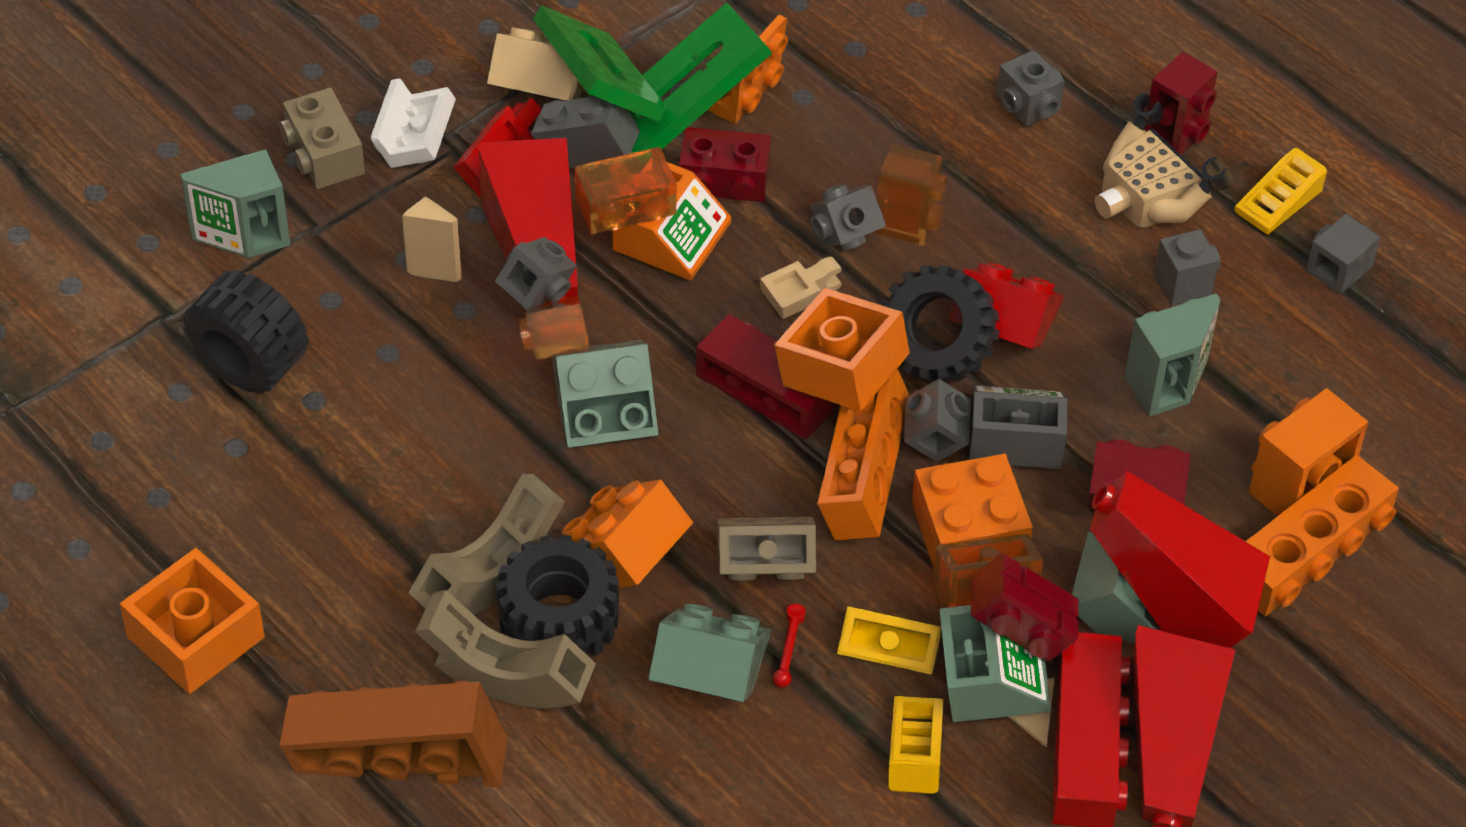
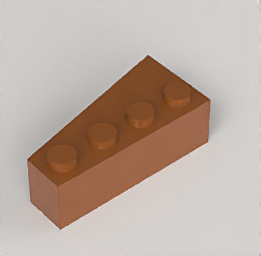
M455 681L451 684L425 686L409 684L404 687L383 689L364 687L356 691H313L309 694L289 695L279 746L295 773L360 778L363 770L367 769L388 777V780L407 781L408 773L437 774L438 783L458 784L459 776L483 778V786L501 788L508 737L481 683Z

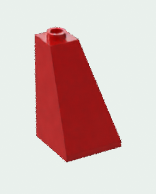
M567 138L478 143L482 209L505 258L507 259L509 253L519 243H528L546 237L548 240L559 244L565 250L566 256L576 264ZM577 269L574 270L568 280L571 286L563 298L556 303L548 302L530 309L534 319L579 316Z
M1128 471L1111 484L1104 483L1098 489L1092 501V508L1095 509L1090 531L1162 631L1227 648L1233 647L1253 633L1270 560L1269 555Z
M1138 625L1130 667L1141 817L1144 820L1151 821L1152 827H1192L1236 650Z

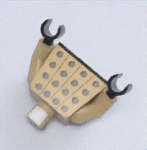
M1142 93L1136 97L1133 107L1137 117L1133 123L1127 122L1114 142L1103 165V193L1095 196L1094 199L1096 209L1102 217L1108 219L1122 212L1134 225L1140 228H1146L1157 223H1184L1212 197L1210 192L1213 189L1222 191L1229 188L1232 184V174L1227 168L1222 170L1224 164L1220 158L1212 157L1208 159L1202 166L1201 174L1153 128L1147 132L1144 130L1147 124H1156L1163 117V107L1159 101L1151 111L1143 112L1150 102V97L1147 93Z

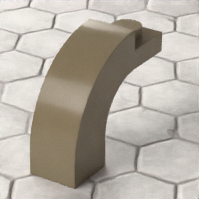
M522 474L499 515L485 533L459 551L430 554L408 593L425 609L432 594L447 590L473 615L487 609L497 601V582L499 581L498 573L501 565H507V557L513 551L521 553L522 544L528 541L537 544L540 543V537L548 536L547 532L565 501L534 474Z
M447 590L432 594L415 631L439 653L435 666L455 681L480 682L487 697L522 707L558 708L580 703L596 665L565 634L539 641H526L511 638L494 631L477 619Z

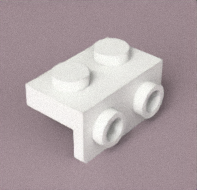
M400 78L391 80L371 135L375 149L381 153L390 168L435 160L456 100L448 87L411 94Z

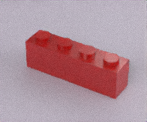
M1078 632V638L1075 640V643L1059 654L1052 824L1077 827H1113L1117 810H1126L1128 781L1119 780V768L1127 767L1129 740L1128 738H1120V726L1127 727L1129 697L1121 696V685L1128 686L1130 656H1122V636Z

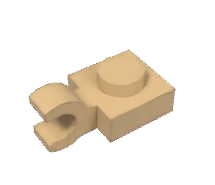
M833 257L824 258L807 269L797 261L760 278V289L781 318L785 319L806 309L824 288L834 291L839 289L841 282L835 274L841 272V267Z

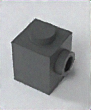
M1345 214L1332 226L1327 224L1318 232L1312 244L1306 271L1342 294L1373 267L1381 237L1372 232L1367 226L1360 224Z
M1201 229L1160 239L1153 275L1170 305L1174 306L1190 299H1200L1212 295L1216 273L1221 266L1220 256L1217 248L1208 243Z

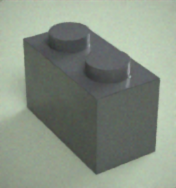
M588 96L586 98L565 101L556 100L544 103L531 134L534 139L567 138L569 168L627 161L640 129L627 109L595 96Z

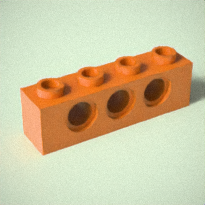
M898 368L861 412L842 405L840 407L817 503L834 540L880 537L905 423L906 398L910 396Z
M1356 454L1246 541L1247 543L1270 556L1258 611L1266 617L1280 605L1282 607L1289 606L1298 597L1303 586L1312 579L1317 582L1325 577L1332 568L1334 561L1343 554L1350 556L1355 553L1362 545L1365 537L1374 529L1382 531L1386 528L1396 514L1394 504L1399 487Z

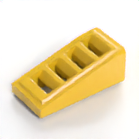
M1294 148L1235 206L1234 212L1268 235L1322 192L1327 170L1322 164L1298 148ZM1285 182L1288 183V184H1289L1290 186H1292L1293 188H1295V190L1292 189L1291 187H1289L1288 185H1286ZM1271 193L1282 199L1284 202L1274 197ZM1262 203L1272 210L1273 213H1268L1257 204Z
M894 696L888 786L890 790L931 794L938 791L943 699ZM903 718L932 720V722L903 721Z

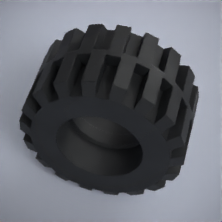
M926 265L921 266L919 272L908 271L902 275L904 278L902 283L897 284L894 282L888 290L892 292L889 300L883 299L881 305L903 312L910 354L900 364L902 370L927 381L940 379L948 383V380L960 381L967 378L966 374L970 371L976 373L983 367L980 362L985 357L990 359L994 352L991 349L993 340L998 341L1000 332L996 329V322L1000 320L998 311L992 305L994 303L993 298L977 280L949 266L939 265V268H934ZM947 298L954 301L961 310L963 319L961 332L955 342L949 347L939 351L928 350L920 344L916 334L918 315L931 301Z
M242 271L223 272L183 315L184 332L199 358L226 382L247 392L264 393L265 391H270L307 351L306 346L309 344L306 327L300 320V315L288 300L267 282H263L252 274L246 275Z
M548 535L540 537V543L534 544L532 541H528L522 544V552L513 551L507 557V565H501L498 573L497 603L501 633L511 638L526 641H539L565 634L586 655L590 653L596 657L603 651V643L610 644L615 636L614 628H618L619 584L613 562L606 561V553L598 547L591 550V542L582 538L578 543L573 542L569 535H561L560 540H551V536ZM552 595H567L578 599L575 603L562 607H551L538 602Z

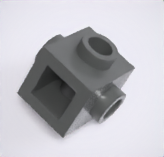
M1032 50L1000 65L997 96L1002 100L1005 108L1010 113H1014L1025 126H1028L1041 119H1047L1061 110L1065 80L1056 68H1052L1035 50Z
M840 184L822 191L823 199L809 205L813 215L811 217V226L817 238L823 242L824 246L840 245L842 251L866 243L864 235L886 226L872 185L847 188L846 184Z
M543 237L528 243H519L509 253L506 264L495 282L525 309L530 310L548 302L556 303L563 298L571 286L568 280L577 265L566 256L565 250L559 244Z
M940 379L915 391L906 398L904 442L935 462L970 444V398Z

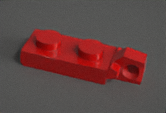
M532 97L524 103H517L513 109L508 105L497 112L454 165L453 168L481 199L478 143L535 140L532 137V131L529 129V126L540 114L542 108Z

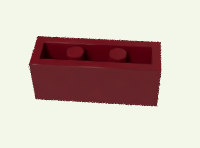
M728 314L696 347V376L807 440L838 407V404L783 386L774 346L777 341L760 332L753 324L743 322Z

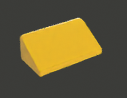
M847 606L837 654L932 675L942 639V628L936 625Z

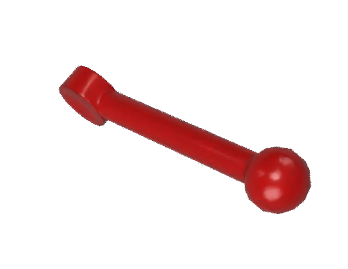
M791 604L786 612L789 626L780 667L772 676L773 683L780 688L789 686L792 680L789 672L798 625L804 622L806 614L805 608L800 604Z

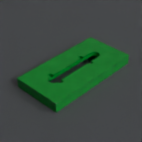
M727 2L642 75L659 98H661L713 51L723 46L722 50L705 64L707 66L705 70H698L663 101L667 109L659 122L647 117L640 118L641 115L629 111L640 129L630 154L641 166H644L772 54L767 45Z
M542 5L540 6L533 19L588 94L659 122L667 109L666 105L609 33Z

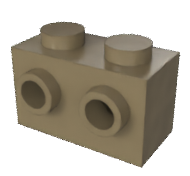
M331 87L283 102L285 120L279 122L283 140L287 146H294L296 149L294 155L300 173L302 175L309 174L316 189L365 174L362 143Z
M812 517L717 518L718 569L720 574H728V579L754 580L757 579V574L776 573V578L794 580L804 578L805 573H816V524Z

